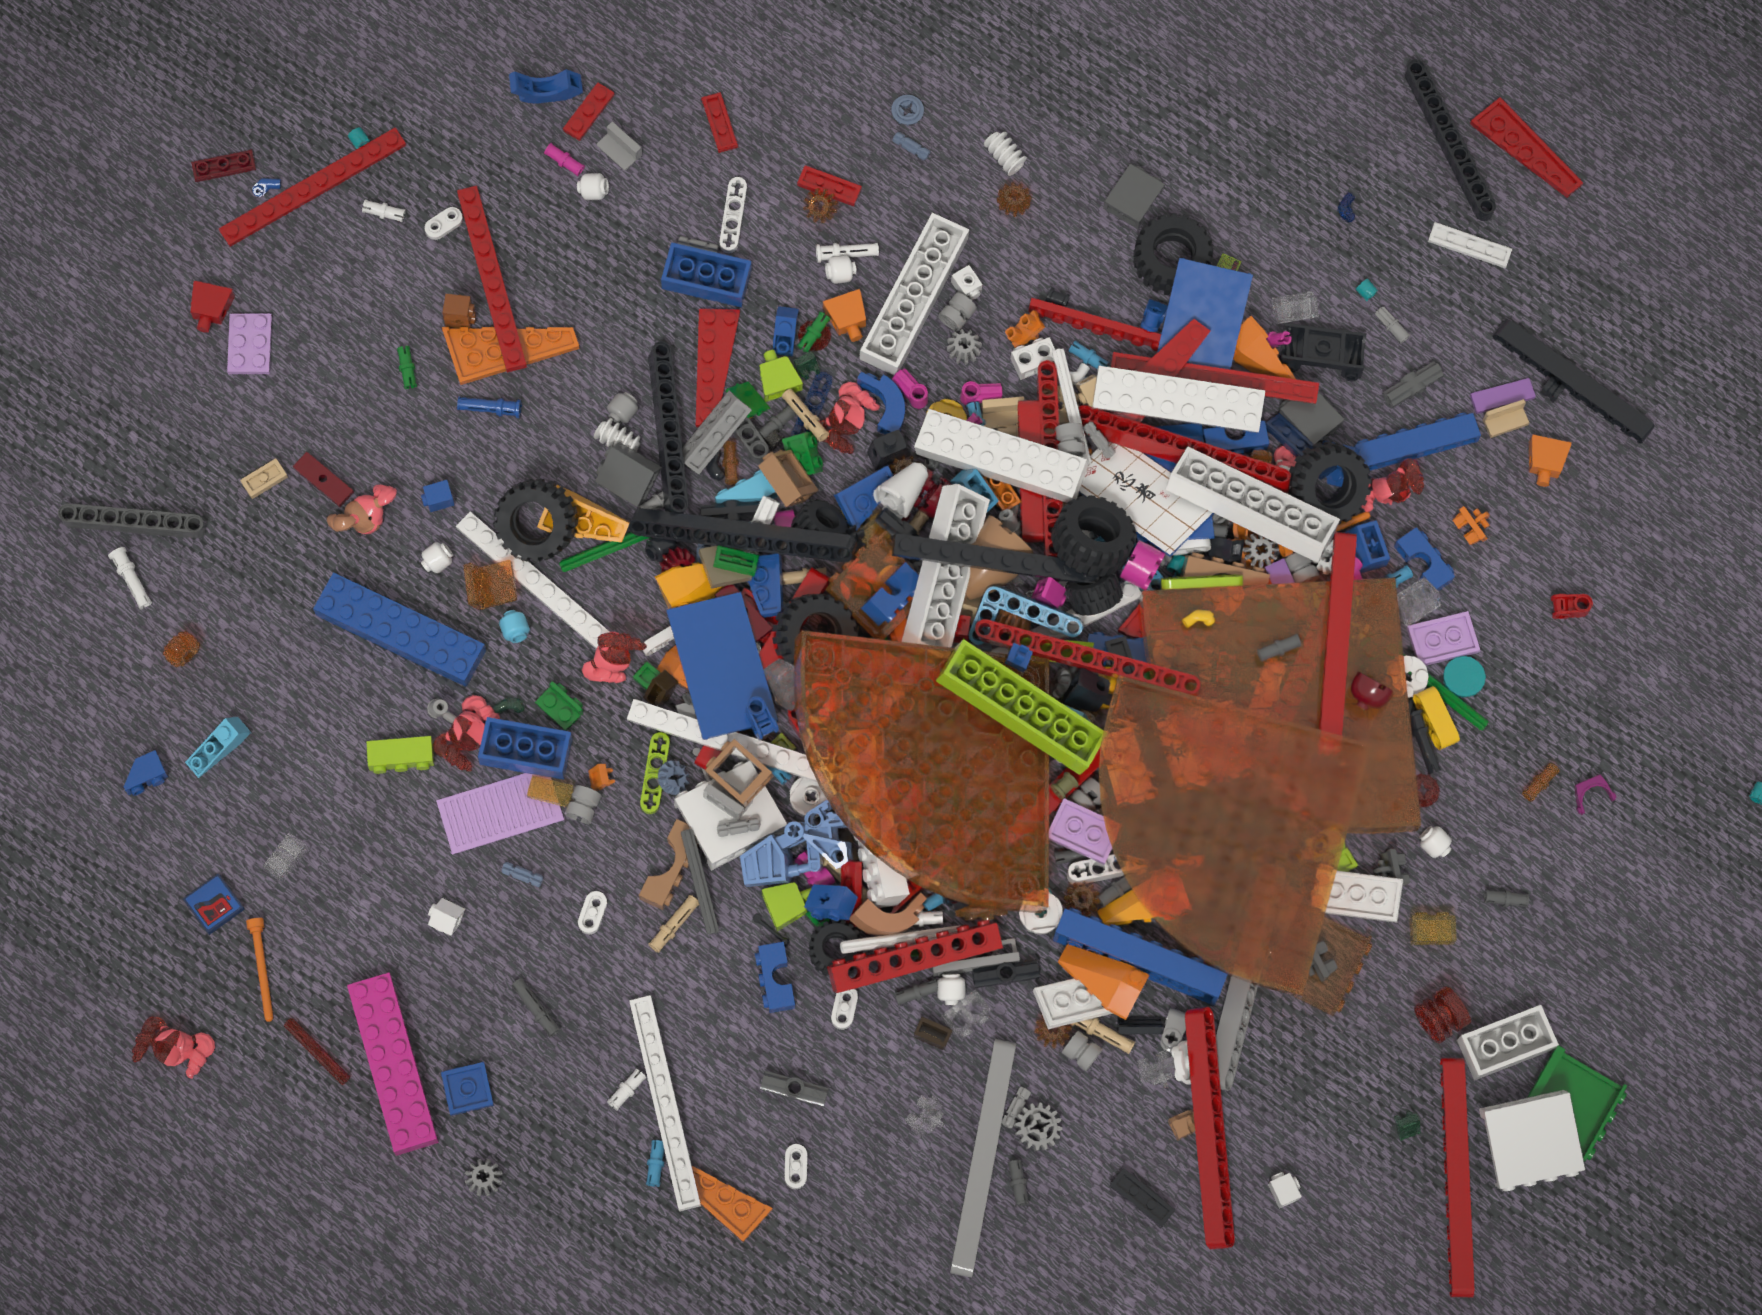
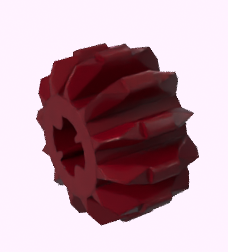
M676 546L674 551L669 549L668 555L662 554L664 560L659 562L662 567L660 570L663 573L677 566H692L695 558L688 549H681Z

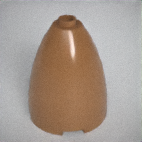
M990 515L985 519L976 541L971 544L1033 554L1032 549L1016 533H1012L1005 526L1002 527L1003 523ZM970 567V578L964 600L966 598L973 600L983 597L989 587L994 585L1003 587L1016 578L1018 574Z

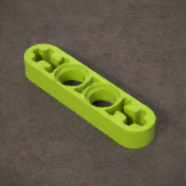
M1237 574L1161 578V590L1243 586V575Z
M662 732L655 733L650 740L640 800L641 809L646 814L656 813L661 802L663 789L660 784L658 788L651 789L647 783L652 778L658 780L660 768H653L651 761L655 758H660L664 764L668 759L670 740ZM659 738H663V742H666V744H662L661 753H652V751L657 752L658 748L657 743L654 742L658 741ZM646 791L653 794V803L656 804L651 809H647V805L644 804V802L649 801V794H645Z

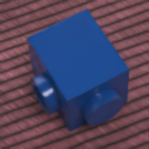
M447 480L423 486L425 494H421L424 507L429 506L430 512L455 506Z

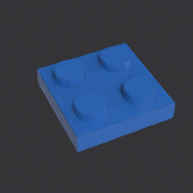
M484 1062L441 1072L451 1116L494 1106Z

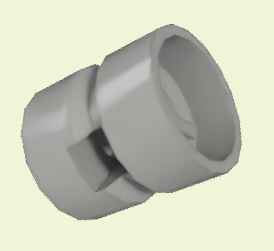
M956 292L949 301V305L943 308L938 317L943 324L953 331L959 332L966 323V319L973 315L977 307L967 296Z
M1067 423L1056 426V438L1060 441L1057 445L1059 451L1078 457L1086 454L1085 442L1081 440L1084 436L1081 423Z
M1294 553L1285 559L1297 589L1309 585L1320 578L1316 567L1311 565V559L1298 553Z
M1089 777L1080 786L1081 790L1076 789L1067 799L1094 811L1096 809L1095 805L1100 806L1108 798V794L1096 780Z
M576 785L572 793L574 801L568 803L565 815L573 820H576L578 816L582 817V823L591 824L595 814L592 808H596L599 804L601 794L588 787Z
M1078 1030L1063 1049L1062 1054L1070 1060L1077 1059L1078 1066L1087 1071L1100 1055L1103 1048L1096 1043H1088V1037Z

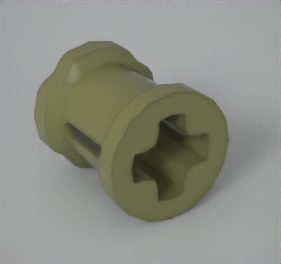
M1065 772L1063 774L1064 777L1056 784L1050 785L1051 790L1061 800L1066 798L1065 795L1069 791L1079 786L1077 780L1068 772Z

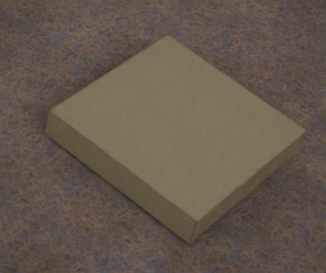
M717 546L699 549L698 553L711 589L751 581L752 576L713 567ZM720 554L722 556L733 558L732 556Z

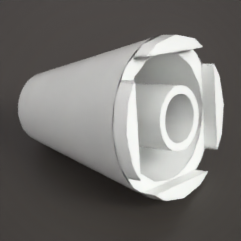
M914 462L886 480L874 490L873 496L876 503L881 502L884 506L882 510L887 507L899 519L906 518L910 514L928 478L927 468L921 463Z

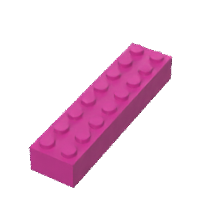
M390 973L347 985L395 1155H401L439 1143Z

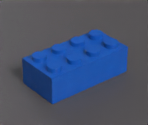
M671 242L661 278V286L664 290L742 308L752 271V261Z
M487 717L478 754L479 764L564 780L573 740L572 734L568 731Z

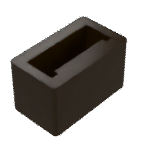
M664 670L652 679L643 699L651 705L661 707L670 699L678 681Z
M921 1017L914 1032V1038L938 1049L945 1050L952 1030L925 1017Z

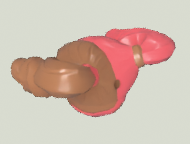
M375 485L373 487V496L362 495L356 497L346 505L344 514L329 515L327 523L336 532L346 531L353 527L359 533L372 534L383 523L382 506L394 500L397 490L391 486Z

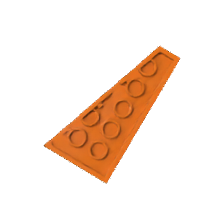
M442 327L460 385L506 372L494 327H482L481 329H469L468 327L449 329V327ZM526 327V329H517L526 365L580 349L573 327H548L547 329Z

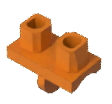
M1033 310L1030 314H1024L1020 317L1019 323L1015 327L1010 326L1005 333L1014 348L1027 344L1031 339L1033 341L1038 339V333L1045 326L1039 319L1038 313Z
M1465 506L1460 508V513L1452 521L1459 530L1470 524L1472 530L1464 535L1468 543L1473 545L1480 540L1482 542L1487 540L1488 538L1479 527V524H1482L1484 529L1488 528L1490 525L1486 519L1489 518L1490 514L1488 512L1481 514L1479 509L1473 511L1476 516L1474 520Z

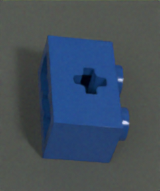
M813 884L804 907L811 913L813 918L818 920L823 918H829L834 921H839L840 919L849 920L858 897L846 886Z

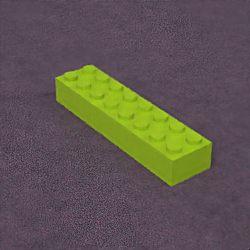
M964 639L955 647L936 679V682L1079 775L1090 766L1108 734Z

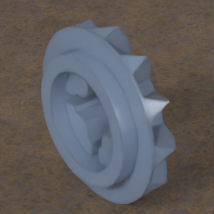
M903 95L893 102L891 112L893 119L898 121L899 125L905 124L908 127L911 124L916 125L922 119L924 107L917 97ZM911 106L912 114L908 113L904 116V110L902 108L907 109Z
M671 760L665 762L658 772V782L661 788L671 795H677L685 791V785L690 783L686 780V777L690 774L687 773L686 766L681 765L679 761ZM672 775H678V776H679V778L676 779V781H675V780H672V779H668V778L671 777Z

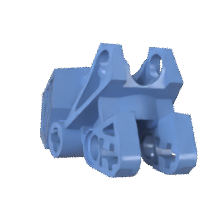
M827 799L806 813L805 822L792 821L788 823L784 829L785 834L777 835L776 837L775 835H770L742 854L740 861L744 885L752 887L790 883L793 881V877L799 876L800 873L821 871L823 868L822 856L836 869L849 862L848 859L853 860L852 843L839 840L838 828L850 826L848 804L841 799ZM834 804H838V807L836 808L837 812H830L833 809H835ZM817 814L821 818V821L818 825H816L814 821V818ZM806 841L808 863L801 865L793 864V854L790 849ZM839 851H842L844 855L841 862L837 859Z

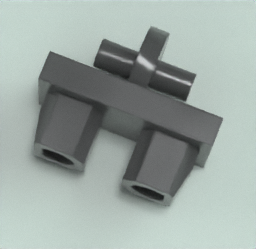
M1389 849L1388 852L1380 854L1379 868L1373 870L1374 875L1403 879V886L1409 884V874L1400 873L1399 868L1406 863L1405 854L1397 853L1396 849Z
M1323 940L1315 943L1310 941L1303 947L1306 955L1300 957L1303 965L1299 967L1300 972L1307 970L1310 977L1317 973L1320 981L1323 982L1337 970L1338 966L1333 958L1325 962L1320 958V955L1328 952V948Z

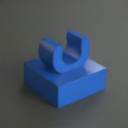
M1013 643L1004 664L1024 673L1033 652L1029 650V647Z

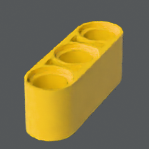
M1432 686L1414 694V704L1417 710L1423 709L1422 716L1426 726H1429L1428 734L1434 746L1438 750H1442L1458 743L1460 739L1458 731L1438 690Z

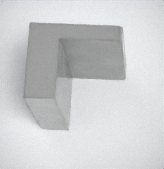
M613 121L607 126V134L597 143V147L623 170H627L642 156V148Z
M716 781L712 785L708 784L703 793L705 799L737 821L740 820L753 802L752 800L746 808L743 807ZM729 784L739 794L742 793L740 790Z

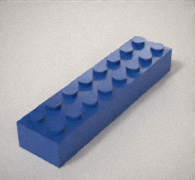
M334 572L313 608L316 616L465 687L468 686L486 652L485 644Z
M1074 908L1064 909L1053 938L1054 942L1064 946L1069 944L1130 964L1149 974L1148 979L1213 1006L1215 1005L1228 975L1221 967L1215 965L1210 967L1203 964L1204 962L1196 957H1191L1190 959L1183 956V953L1179 950L1171 949L1170 951L1162 948L1163 945L1159 942L1142 940L1143 937L1139 934L1125 933L1119 926L1110 924V926L1105 925L1099 918L1090 916V918L1081 915L1082 912Z

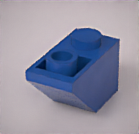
M778 306L772 349L778 355L793 356L799 309Z
M156 750L135 759L124 784V789L128 795L136 796L143 793L145 789L142 783L146 782L148 786L156 787L165 782L164 779L168 778Z

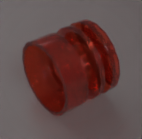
M1443 986L1432 994L1433 1001L1425 998L1423 1003L1419 1002L1414 1006V1012L1420 1025L1430 1038L1438 1044L1446 1040L1445 1037L1450 1038L1453 1035L1452 1029L1459 1032L1471 1023V1018L1465 1005L1448 986Z

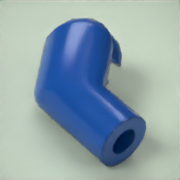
M262 178L253 186L252 192L255 196L261 197L270 189H281V179Z

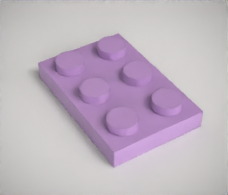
M230 314L228 374H270L272 314Z
M1468 611L1407 626L1415 657L1420 659L1426 666L1480 652Z
M1064 798L1049 828L1046 839L1105 865L1123 825Z

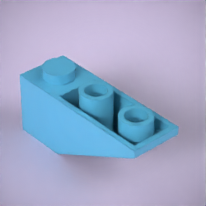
M759 470L750 479H742L729 490L726 488L718 492L715 497V503L722 504L727 500L755 502L761 501L763 496L772 499L779 496L762 471Z
M239 717L225 718L185 763L199 778L239 746L251 731Z

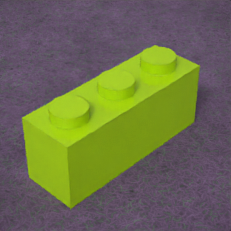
M431 736L366 741L368 768L375 774L386 773V770L395 769L396 772L408 771V768L416 767L417 770H427L429 766H434L433 740Z

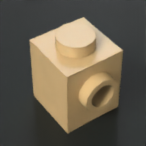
M1094 374L1075 384L1079 391L1077 396L1082 405L1086 404V406L1092 407L1097 377Z

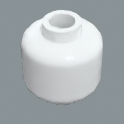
M587 173L578 181L577 191L581 193L585 200H601L608 194L609 183L607 178H604L601 173Z
M848 256L831 257L828 263L825 264L826 277L834 284L850 282L853 274H856L855 262H851Z
M435 542L422 552L423 561L421 564L428 572L432 570L434 573H440L452 564L451 557L453 553L445 543Z
M1430 826L1419 837L1421 839L1420 847L1432 858L1445 857L1451 851L1450 844L1452 839L1441 827Z
M942 974V978L937 980V997L939 1000L945 1001V1005H958V1001L965 998V979L960 977V974Z

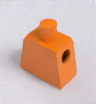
M860 289L823 301V311L831 318L830 322L838 335L848 333L851 342L862 339L863 336L860 328L866 327V316Z
M1532 435L1529 440V473L1538 474L1537 485L1547 487L1549 486L1550 477H1559L1569 453L1571 442Z

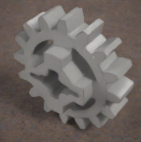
M1032 1103L1029 1105V1110L1025 1107L1021 1109L1023 1115L1018 1114L1016 1116L1019 1122L1015 1123L1014 1127L1019 1128V1131L1015 1135H1021L1022 1138L1019 1140V1143L1026 1142V1149L1034 1146V1151H1038L1041 1146L1044 1151L1047 1149V1144L1051 1147L1055 1145L1053 1139H1060L1057 1132L1061 1131L1062 1127L1057 1126V1123L1062 1120L1061 1118L1055 1119L1054 1116L1057 1114V1111L1050 1112V1105L1043 1108L1042 1103H1038L1035 1108ZM1040 1113L1046 1115L1049 1119L1041 1117ZM1030 1116L1028 1125L1024 1127L1026 1118ZM1036 1124H1046V1126L1041 1128L1040 1131L1039 1129L1030 1130V1128L1034 1127V1125ZM1052 1127L1051 1134L1047 1138V1131ZM1030 1134L1036 1138V1141L1030 1139L1027 1135Z

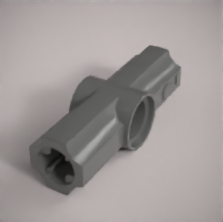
M1433 361L1417 372L1412 371L1405 375L1399 383L1384 391L1382 396L1391 408H1394L1410 397L1411 399L1415 398L1414 395L1419 392L1423 393L1426 387L1443 378L1442 369L1438 363Z
M765 1071L760 1090L788 1097L791 1100H799L824 1107L829 1088L804 1082L799 1078H790ZM792 1084H797L801 1090L797 1094H792L788 1088Z

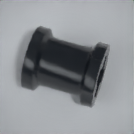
M1051 287L1045 301L1066 307L1071 295L1062 294Z

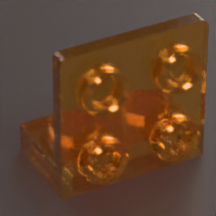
M511 560L478 567L472 563L463 565L468 605L478 610H483L517 600Z

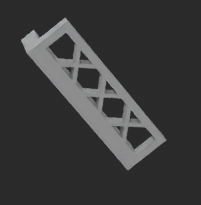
M731 391L727 392L682 447L684 464L697 474L702 472L751 412V409Z
M1015 938L1001 940L1002 945L1011 944L1012 953L999 954L997 952L999 949L991 951L993 952L991 956L979 958L975 955L967 960H957L932 967L933 977L942 976V974L970 972L972 969L996 966L1004 962H1020ZM940 949L931 950V953L936 955Z

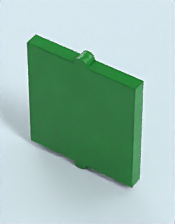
M749 381L742 384L736 383L735 386L726 390V392L731 391L751 409L747 418L755 415L760 416L771 409Z

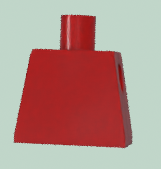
M194 281L191 315L193 319L199 320L197 330L208 333L211 323L222 324L235 298L233 289Z

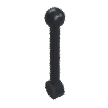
M759 914L753 916L755 923H760L781 942H784V946L789 944V939L782 937L766 924Z

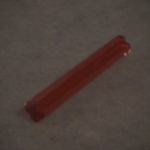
M293 1018L285 1022L284 1027L341 1085L349 1081L350 1076Z

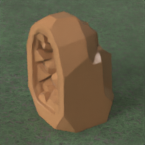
M1187 1110L1168 1119V1123L1177 1141L1195 1133L1193 1110Z

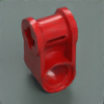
M1556 594L1551 596L1554 613H1552L1553 619L1585 617L1593 606L1592 598L1587 594ZM1577 603H1584L1587 609H1580Z

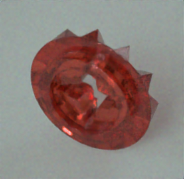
M814 320L806 321L800 326L798 332L799 342L806 334V328L811 326ZM827 325L821 332L822 336L820 339L814 342L809 351H820L828 346L831 340V332Z
M1420 773L1419 775L1412 776L1407 782L1405 792L1408 800L1413 805L1429 807L1439 798L1440 788L1437 780H1434L1430 775ZM1422 783L1424 788L1432 789L1427 791L1424 797L1422 792L1417 790L1421 787Z

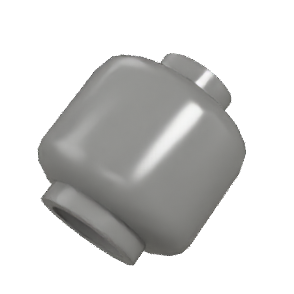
M627 392L616 394L607 405V410L610 413L609 418H612L615 423H628L638 411L637 400Z

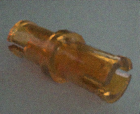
M726 441L723 445L724 459L722 460V466L725 467V483L734 485L738 482L737 466L739 465V460L736 459V443Z
M1549 763L1539 775L1533 777V782L1522 792L1524 798L1533 802L1542 790H1546L1549 787L1548 783L1560 772L1559 768L1555 764Z

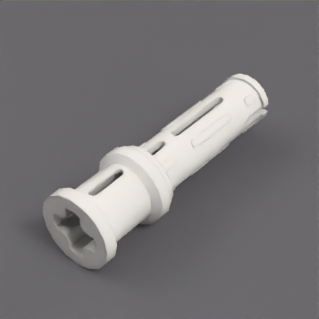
M837 243L829 246L816 244L817 263L837 256H848L849 258L879 256L878 243L839 246ZM850 250H867L862 252H850Z
M117 548L108 557L114 561L118 575L123 576L140 609H143V606L151 605L152 602L134 571L135 565L133 562H130L126 554V548Z

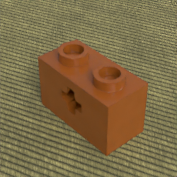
M445 294L442 312L445 326L460 329V327L471 329V324L476 323L475 304H472L471 297Z

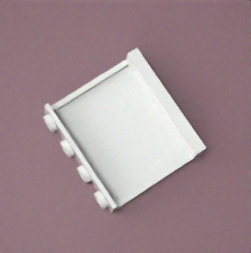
M748 761L746 763L740 762L732 770L720 772L718 775L743 792L758 776V773L751 761ZM714 780L700 782L695 786V789L689 792L687 790L676 796L674 806L680 810L689 828L693 830L697 842L707 857V864L711 871L741 856L768 836L775 835L776 837L784 833L787 823L766 787L753 799L752 804L740 818V820L749 821L751 818H758L759 830H748L746 833L728 834V836L719 837L717 825L724 823L729 825V822L737 820L703 797L704 789L708 784L712 785Z
M1560 1090L1479 1109L1481 1118L1485 1120L1497 1180L1495 1186L1502 1189V1191L1514 1190L1515 1186L1521 1184L1523 1186H1532L1537 1184L1536 1181L1543 1179L1546 1182L1558 1179L1557 1176L1566 1175V1177L1576 1176L1579 1174V1171L1585 1170L1569 1092Z

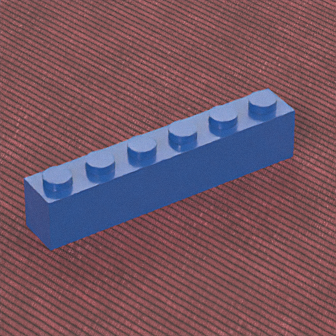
M1460 413L1452 419L1441 418L1430 425L1423 423L1417 425L1415 429L1407 430L1405 428L1398 430L1393 435L1382 434L1370 441L1363 439L1358 441L1354 447L1360 449L1359 455L1365 460L1364 464L1368 465L1370 471L1478 442L1481 434L1474 414Z

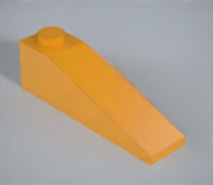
M565 489L564 494L566 497H572L574 501L571 502L572 507L576 506L578 512L575 514V518H578V525L575 527L576 534L574 537L614 542L623 541L629 526L628 521L577 493ZM544 508L537 528L551 533L553 530V519L550 512Z
M699 562L687 567H673L655 576L668 609L713 599L715 594L725 587L711 589L703 564Z
M1175 869L1153 876L1122 897L1099 909L1097 913L1102 923L1110 926V924H1130L1133 920L1144 919V922H1152V918L1164 917V920H1173L1187 913H1192V909L1183 882Z

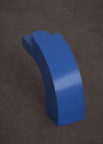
M567 69L554 76L545 78L529 77L515 71L509 74L511 93L519 95V99L522 102L538 104L563 101L583 93L581 74Z
M861 372L857 378V384L877 395L885 405L886 410L878 423L877 431L883 435L895 430H900L901 432L905 417V403L900 389L884 374L880 381H878L874 375Z

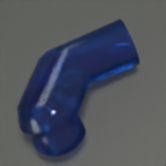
M1346 193L1338 205L1340 217L1347 223L1355 219V214L1352 213L1353 211L1350 207L1355 196L1351 193Z

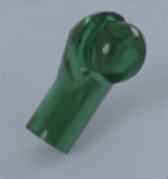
M507 697L492 708L495 713L500 715L507 709H514L516 713H521L524 711L525 705L520 698Z

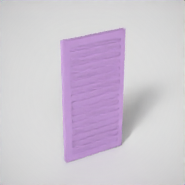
M528 773L436 800L452 855L565 820L551 777Z

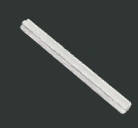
M1059 348L1054 350L1052 355L1057 368L1069 423L1082 424L1065 351ZM1083 430L1084 436L1081 440L1085 442L1086 454L1080 457L1087 459V463L1090 465L1091 458Z
M959 926L847 940L840 943V949L844 954L874 950L881 947H895L894 944L907 941L908 944L916 942L915 938L928 936V939L936 937V933L948 930L951 933L957 931L956 927Z

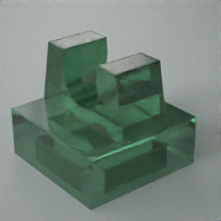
M812 351L793 360L797 374L805 380L809 379L808 373L812 371L816 375L820 373L816 357Z
M1410 1110L1406 1112L1407 1117L1400 1119L1399 1115L1394 1116L1400 1140L1421 1133L1420 1119L1416 1113L1413 1114Z

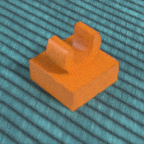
M597 764L590 769L588 773L591 788L598 791L612 785L615 780H609L608 774L612 773L613 769L606 768V764Z

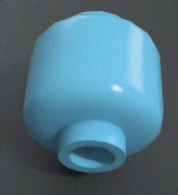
M510 610L505 612L499 621V626L505 640L519 643L527 638L530 628L523 613Z

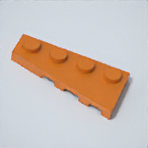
M692 1166L701 1205L742 1242L750 1236L773 1210L768 1205L757 1201L749 1195L747 1196L734 1187Z

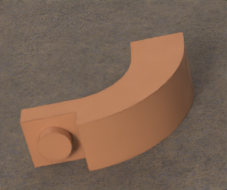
M919 893L902 912L896 914L881 911L867 899L850 916L849 920L859 929L874 936L903 933L920 920L917 915L925 907L922 903L927 898L922 893Z

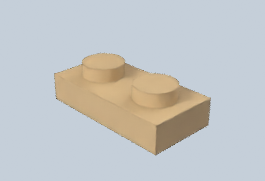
M275 458L240 481L251 499L285 480L288 476Z

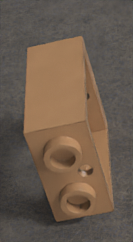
M779 450L776 453L770 452L762 458L763 462L758 465L786 507L803 503L819 491L791 450Z
M733 739L731 742L727 741L722 746V752L717 758L713 757L708 761L705 771L746 808L774 775L738 741ZM735 749L762 771L741 794L715 773L717 768Z

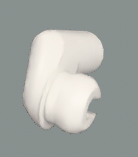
M1081 363L1076 372H1070L1073 385L1083 380L1090 369L1089 366Z

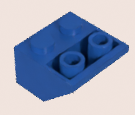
M1377 520L1355 526L1344 532L1357 535L1355 557L1363 564L1360 573L1387 566L1390 556Z

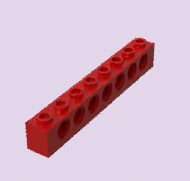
M984 919L978 921L977 925L969 927V924L956 927L957 931L951 933L948 930L937 932L936 937L929 939L928 936L915 938L916 942L908 944L907 941L894 944L895 948L887 950L886 947L875 949L874 954L866 955V953H859L853 955L852 960L845 961V958L832 961L833 965L827 966L833 992L841 993L1001 949L1003 945L996 922ZM978 932L981 939L977 944H974L972 936ZM958 938L960 946L954 950L952 948V941ZM937 943L940 950L938 954L933 955L931 947ZM914 949H917L919 957L917 960L912 961L910 954ZM893 955H897L898 963L892 967L889 962L890 958ZM875 960L878 968L876 971L870 972L869 964ZM855 966L857 974L855 977L850 978L848 970L850 967Z

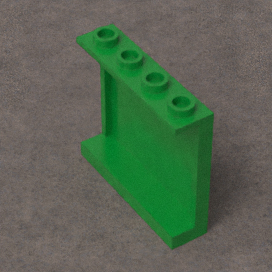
M1558 1045L1550 1055L1527 1098L1560 1090L1569 1092L1583 1162L1586 1159L1590 1161L1596 1151L1593 1148L1596 1141L1600 1142L1606 1133L1604 1129L1606 1123H1611L1617 1113L1614 1111L1617 1103L1621 1105L1627 1095L1624 1092L1627 1085L1620 1086L1564 1053L1566 1049Z

